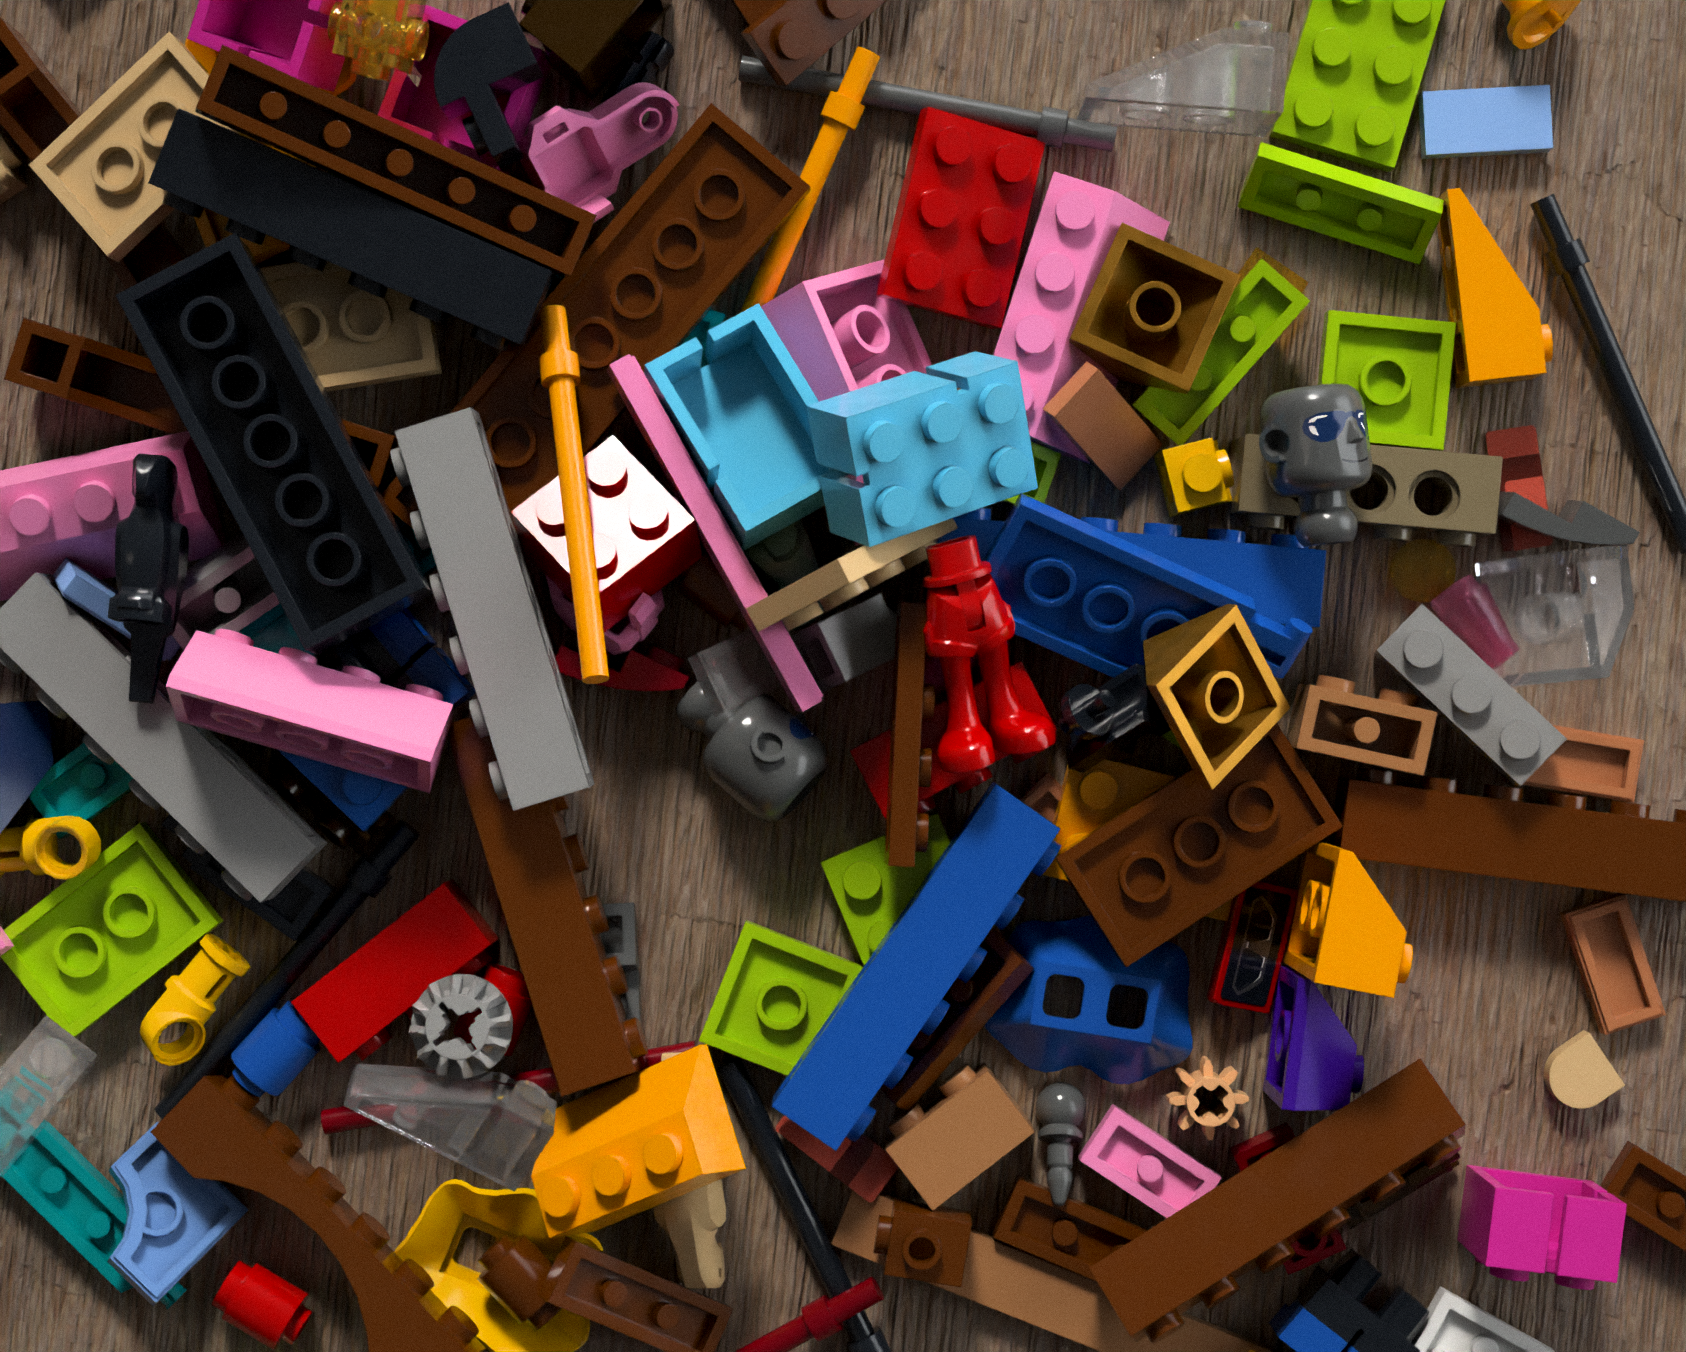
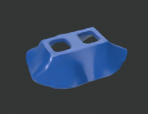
M1091 915L1056 922L1031 920L1023 922L1014 929L1008 942L1031 964L1034 970L988 1020L985 1027L993 1038L1002 1043L1017 1060L1030 1069L1045 1073L1056 1072L1069 1066L1081 1065L1092 1070L1101 1079L1108 1082L1131 1084L1144 1080L1161 1070L1173 1067L1183 1062L1190 1055L1193 1049L1192 1033L1188 1020L1190 972L1186 954L1178 945L1166 941L1128 967H1125L1121 964ZM1058 974L1077 977L1083 981V996L1080 1013L1077 1017L1069 1019L1050 1016L1043 1011L1046 982L1051 975ZM1115 985L1139 987L1147 992L1144 1021L1139 1028L1131 1029L1113 1026L1107 1022L1106 1015L1110 991Z

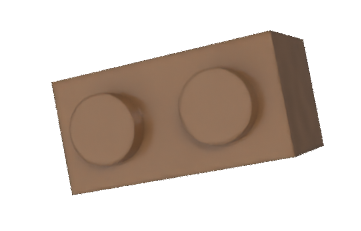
M985 1062L974 1071L969 1064L963 1065L940 1083L938 1088L943 1094L924 1109L918 1103H915L909 1111H902L887 1126L892 1134L885 1138V1150L932 1211L1035 1133L1031 1121Z

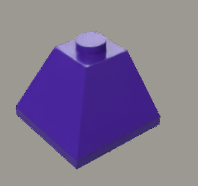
M1281 965L1275 988L1263 1091L1283 1110H1339L1350 1103L1351 1093L1359 1094L1364 1077V1058L1362 1055H1356L1357 1044L1313 981L1290 966Z

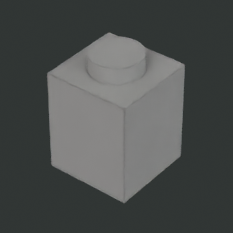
M879 594L822 620L793 636L810 673L822 693L894 659L896 614L886 606L882 595Z

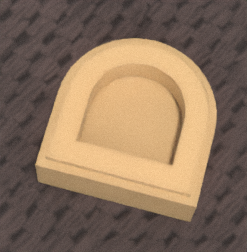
M1585 1030L1556 1048L1549 1055L1545 1063L1544 1081L1547 1089L1554 1098L1572 1108L1585 1109L1593 1107L1625 1086L1596 1041Z

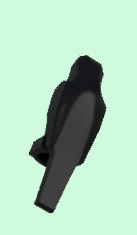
M138 454L133 460L132 494L134 495V505L129 517L120 520L116 527L115 573L118 594L110 598L108 618L117 622H123L124 628L131 633L129 701L153 704L155 700L166 639L175 632L186 581L189 553L188 530L186 526L179 522L176 505L177 468L168 457L163 455Z

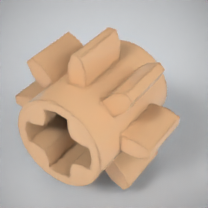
M1202 1056L1200 1070L1190 1074L1180 1067L1175 1070L1182 1081L1180 1092L1166 1094V1100L1169 1104L1175 1106L1183 1105L1186 1109L1177 1121V1124L1183 1131L1190 1128L1196 1121L1201 1124L1205 1137L1208 1140H1213L1216 1126L1222 1125L1225 1122L1235 1129L1240 1126L1232 1114L1235 1110V1104L1249 1102V1096L1243 1091L1232 1090L1229 1087L1238 1074L1232 1066L1224 1068L1218 1075L1213 1072V1065L1207 1056ZM1201 1086H1204L1209 1091L1216 1089L1215 1095L1220 1102L1214 1109L1211 1110L1204 1104L1198 1107L1200 1102L1194 1094Z

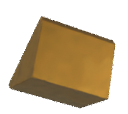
M1122 222L1069 342L1120 381L1187 394L1240 275Z
M1226 604L1143 641L1147 686L1203 789L1213 790L1290 709V706L1236 604Z

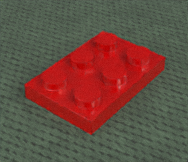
M932 107L921 109L876 296L990 329L1002 328L1046 143Z

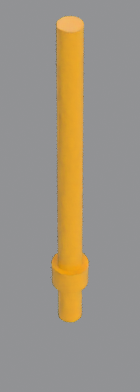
M857 46L838 91H830L820 116L825 118L824 123L800 175V178L810 186L811 191L773 235L739 313L758 303L760 306H763L773 300L848 130H856L864 112L865 106L861 104V100L880 60V56L876 53Z
M548 305L540 310L545 352L539 357L541 384L549 389L582 682L598 684L609 680L575 391V386L581 381L578 354L570 349L566 308L562 305Z

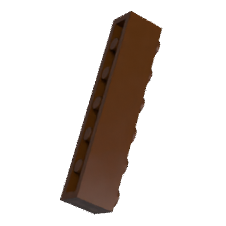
M224 45L221 46L195 109V112L421 214L550 269L559 276L572 275L597 216Z
M472 716L451 723L448 739L561 1097L642 1070L639 1057L648 1054L645 1036L637 1017L627 1020L620 999L621 994L628 992V985L620 960L617 955L610 958L606 957L605 948L600 933L609 931L606 914L599 896L595 894L588 897L580 873L589 870L587 855L579 834L575 833L568 836L561 811L570 809L567 794L513 811L509 798L499 800L491 780L488 764L497 761L490 735L480 738Z
M1358 767L1356 780L1338 777L1334 813L1343 827L1331 834L1330 844L1354 852L1358 859L1686 902V810L1675 809L1673 821L1649 818L1651 806L1611 800L1610 813L1586 810L1587 797L1548 792L1546 804L1523 802L1524 789L1484 784L1483 796L1459 793V780L1421 776L1420 788L1395 785L1397 772Z
M1418 1059L1089 1267V1270L1129 1335L1136 1342L1147 1336L1152 1344L1157 1343L1180 1329L1185 1324L1181 1314L1203 1301L1206 1308L1210 1309L1234 1295L1240 1289L1236 1279L1258 1266L1262 1274H1265L1285 1263L1296 1254L1291 1244L1313 1231L1316 1237L1321 1239L1343 1226L1351 1219L1346 1210L1367 1196L1373 1204H1376L1397 1192L1406 1184L1402 1174L1424 1161L1428 1169H1432L1451 1158L1462 1148L1457 1139L1465 1135L1466 1124L1423 1061Z

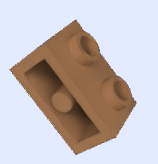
M1319 674L1316 685L1298 684L1286 737L1293 748L1424 776L1438 712L1417 708L1419 696L1381 688L1378 699L1354 694L1356 682Z

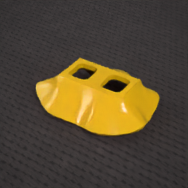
M451 1179L441 1184L428 1198L419 1217L394 1252L403 1261L407 1258L415 1261L430 1275L434 1282V1287L431 1291L447 1308L454 1305L473 1320L479 1329V1333L475 1337L490 1352H574L581 1348L588 1340L590 1331L589 1319L561 1308L554 1317L537 1331H534L526 1321L518 1324L477 1280L481 1273L458 1264L454 1257L464 1230L474 1227L495 1236L497 1240L504 1234H507L515 1241L519 1236L525 1234L548 1259L554 1262L565 1236L549 1238L535 1189H481L473 1187L460 1179ZM590 1234L568 1235V1237L603 1251L600 1241Z

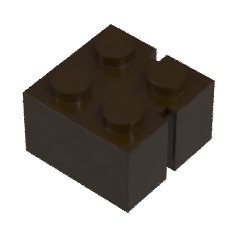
M526 0L521 9V13L525 16L519 24L529 44L543 50L550 66L593 101L628 58V54L611 41L613 37L620 33L636 46L642 35L646 31H651L673 3L672 0Z

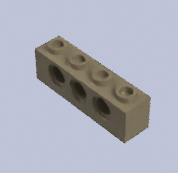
M1244 434L1236 441L1233 474L1234 486L1232 487L1233 501H1231L1230 515L1246 516V527L1284 530L1285 520H1296L1300 514L1299 503L1293 501L1290 497H1282L1273 491L1267 480L1264 457L1259 447L1260 435ZM1370 445L1373 465L1370 478L1376 483L1379 491L1376 505L1371 510L1362 509L1352 501L1350 490L1346 491L1348 507L1355 514L1358 526L1374 527L1373 539L1411 542L1412 531L1437 533L1436 544L1475 547L1476 537L1496 534L1503 457ZM1421 481L1433 483L1441 493V507L1433 516L1424 514L1415 504L1414 492Z

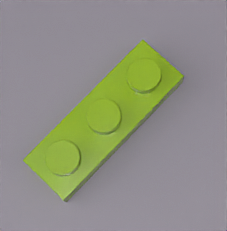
M1260 142L1241 190L1238 207L1420 264L1442 216L1444 200Z
M1261 258L1235 287L1189 392L1184 394L1148 386L1132 406L1178 446L1183 445L1307 306L1310 300Z

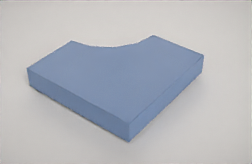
M158 1121L109 1169L110 1174L123 1192L127 1218L122 1240L107 1262L152 1306L248 1211L220 1181L193 1178L151 1133L159 1123Z

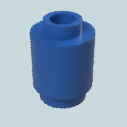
M287 1001L280 1010L272 1008L231 1053V1058L237 1066L232 1071L234 1078L242 1087L257 1097H261L265 1092L273 1096H279L320 1051L318 1043L321 1040L293 1006L292 1001Z

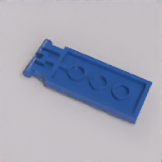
M1020 493L983 560L990 562L992 567L990 574L998 587L1002 600L1011 606V613L1016 625V635L1113 678L1135 663L1145 665L1144 640L1226 604H1236L1270 670L1274 677L1277 678L1285 677L1313 632L1306 622L1298 618H1290L1286 626L1264 617L1256 613L1254 598Z

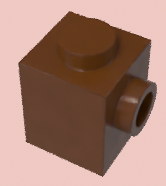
M894 1198L891 1216L879 1215L873 1253L884 1255V1275L961 1287L972 1226L970 1212L968 1210L939 1206L932 1211L928 1204Z

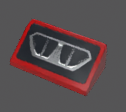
M1258 881L1233 898L1228 922H1224L1206 996L1210 1002L1269 1014L1299 890Z

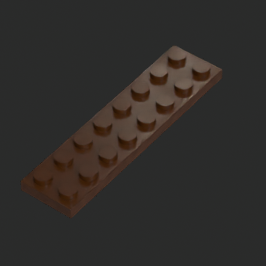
M712 103L578 260L572 275L565 276L541 307L542 309L548 305H562L566 308L570 349L578 354L581 377L580 383L575 386L583 457L595 448L627 410L623 399L607 373L609 364L630 354L631 357L635 356L644 372L645 364L680 346L811 191L810 186ZM540 312L527 343L520 345L510 341L507 350L502 351L450 412L454 413L470 407L479 412L510 513L559 476L549 389L541 384L539 357L545 352ZM396 476L381 495L388 508L413 529L410 513L419 510L412 486L402 487Z

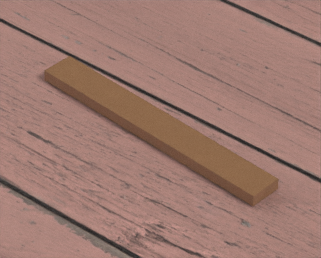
M851 1189L832 1237L831 1245L884 1266V1255L873 1253L879 1215L891 1216L895 1197L880 1192L873 1202H868ZM971 1228L962 1286L955 1287L926 1282L1100 1352H1249L1250 1350L1256 1352H1283L1187 1313L1181 1314L1185 1324L1163 1340L1152 1344L1146 1336L1136 1342L1129 1335L1097 1281L1004 1243L993 1236Z

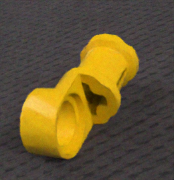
M79 816L30 819L25 826L5 828L0 834V878L5 872L30 870L36 876L49 875L55 879L62 880L74 878L90 868L98 860L101 852L99 834L89 821ZM57 832H67L78 840L81 847V857L78 863H68L57 855Z
M212 933L205 934L199 943L202 948L180 975L174 974L165 982L167 990L147 1012L141 1022L139 1032L141 1039L153 1058L160 1064L168 1066L180 1065L191 1060L200 1052L206 1038L204 1024L216 1011L214 1002L236 976L242 977L251 968L243 955L226 941ZM177 1022L187 1023V1029L178 1040L166 1044L158 1043L162 1031L169 1025Z

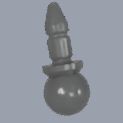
M1056 1082L1046 1086L1036 1100V1114L1040 1123L1044 1126L1038 1131V1139L1050 1143L1047 1146V1166L1050 1168V1171L1047 1173V1184L1053 1203L1059 1207L1066 1203L1073 1180V1174L1070 1172V1169L1073 1167V1146L1070 1143H1077L1083 1140V1133L1077 1127L1082 1123L1086 1114L1084 1096L1075 1086L1065 1082Z

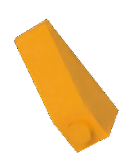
M1461 188L1447 189L1438 197L1444 200L1437 230L1448 322H1456L1453 351L1456 388L1532 380L1547 373L1546 363L1551 362L1553 358V339L1548 324L1541 325L1539 307Z

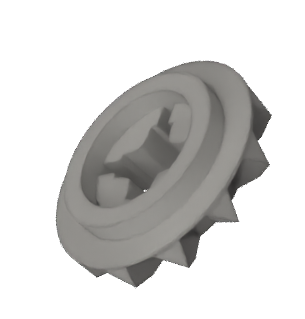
M455 974L444 977L429 984L420 998L412 1005L413 1014L408 1034L413 1039L417 1050V1058L434 1069L438 1075L462 1079L481 1075L493 1068L503 1058L510 1045L513 1034V1018L510 1006L500 990L481 977L470 974ZM444 1005L449 1010L453 1009L457 1015L473 1013L481 1009L482 1013L474 1018L475 1022L469 1027V1032L473 1037L471 1041L477 1048L476 1050L471 1043L467 1044L461 1037L440 1042L439 1039L445 1035L444 1031L451 1025L450 1019L447 1017L449 1012Z

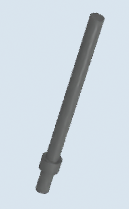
M743 55L738 80L828 98L830 91H838L844 74L807 68L787 86L777 85L759 58ZM870 80L861 100L863 105L919 115L920 110L923 108L932 107L1017 134L1036 137L1037 140L1046 143L1045 146L1061 149L1062 143L1112 152L1117 132L1116 126L1069 118L1067 110L1043 106V111L1038 112Z

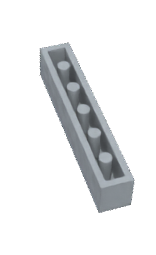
M470 407L396 430L395 434L399 447L390 450L392 463L401 486L411 485L419 510L410 513L412 527L422 550L431 548L439 573L430 575L431 588L439 610L442 613L451 610L458 633L457 636L449 638L451 652L460 675L471 674L478 698L469 700V708L480 738L490 735L497 761L490 762L488 766L499 800L509 798L512 809L515 811L593 786L595 782L479 412Z
M35 572L0 608V662L15 674H20L22 671L28 674L41 687L36 692V696L46 708L61 719L65 720L70 716L87 732L82 741L94 755L109 765L116 761L133 777L128 785L141 801L154 810H158L162 806L180 824L175 828L179 838L200 855H204L208 851L225 868L221 873V877L235 893L248 901L254 896L260 903L274 898L313 859L327 842L214 731L176 721L166 684L160 678H158L153 704L130 702L131 650L101 620L63 597L54 582L55 579L52 574Z

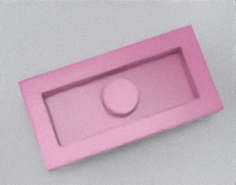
M1114 1104L1111 1105L1078 1155L1082 1163L1166 1218L1216 1188L1222 1179L1217 1172Z

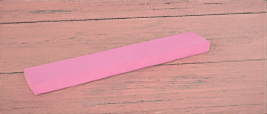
M628 354L609 364L607 373L680 504L696 520L699 538L795 710L804 712L823 701L821 699L823 697L822 692L782 620L759 632L752 622L746 608L768 597L635 356L631 357Z

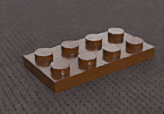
M1276 723L1213 790L1203 789L1191 767L1058 853L1054 859L1121 964L1128 967L1334 833L1343 825Z

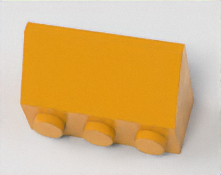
M1320 841L1304 853L1297 889L1299 892L1283 962L1314 983L1394 998L1397 983H1406L1412 964L1413 948L1411 944L1405 943L1407 931L1354 852Z
M707 1044L693 1047L551 1110L531 1173L549 1238L595 1232L746 1169Z

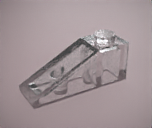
M45 1016L0 1068V1179L89 1075L97 1058L95 1052L48 1016Z
M357 1063L350 1075L343 1106L515 1192L554 1134L557 1101L550 1098L545 1090L537 1084L527 1080L517 1081L501 1072H485L481 1075L462 1079L438 1075L432 1068Z

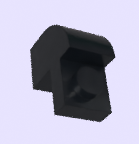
M509 2L477 16L457 28L441 48L434 71L435 94L444 114L450 121L471 111L473 115L462 120L467 134L478 156L480 157L490 152L500 169L523 159L524 156L497 98L544 77Z

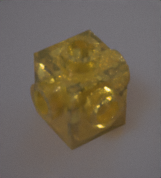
M427 0L336 1L331 10L328 23V38L330 41H334L332 53L352 61L350 73L389 82L391 70L411 75L414 60L421 61L423 59L428 44L429 24L423 21Z

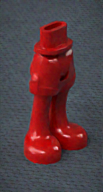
M962 536L926 547L931 574L923 578V586L929 588L927 589L925 609L927 622L923 629L924 643L928 655L939 657L948 703L947 730L940 740L937 750L941 770L949 773H962L984 768L996 760L994 749L1008 754H1026L1050 747L1056 742L1053 722L1049 717L1041 713L1027 711L1020 703L1014 689L1007 640L1014 636L1016 625L1011 613V606L1002 600L998 587L990 574L992 572L990 562L981 561L976 536ZM975 655L978 659L986 694L988 731L981 723L973 689L970 657Z

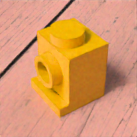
M1211 437L1162 450L1154 456L1170 517L1233 501L1229 487L1234 486L1231 463L1226 450H1219L1217 439L1213 440Z

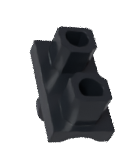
M1135 663L1097 689L1089 684H1078L1065 692L1061 699L1062 717L1059 720V725L1071 737L1072 749L1067 758L1068 769L1084 773L1104 759L1120 762L1133 754L1134 747L1137 744L1136 739L1146 733L1160 737L1171 730L1147 686L1145 665Z

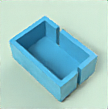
M759 303L707 331L705 357L709 362L708 365L701 368L703 347L697 337L645 364L644 368L647 380L709 490L714 487L713 498L743 551L825 506L819 476L832 472L855 481L857 479L856 476L817 464L806 406L819 401Z
M974 351L926 367L927 374L912 371L807 405V414L817 464L856 477L863 476L864 483L832 472L819 476L830 533L867 547H872L1020 495V493L1023 494L1037 489L1038 484L1018 361Z

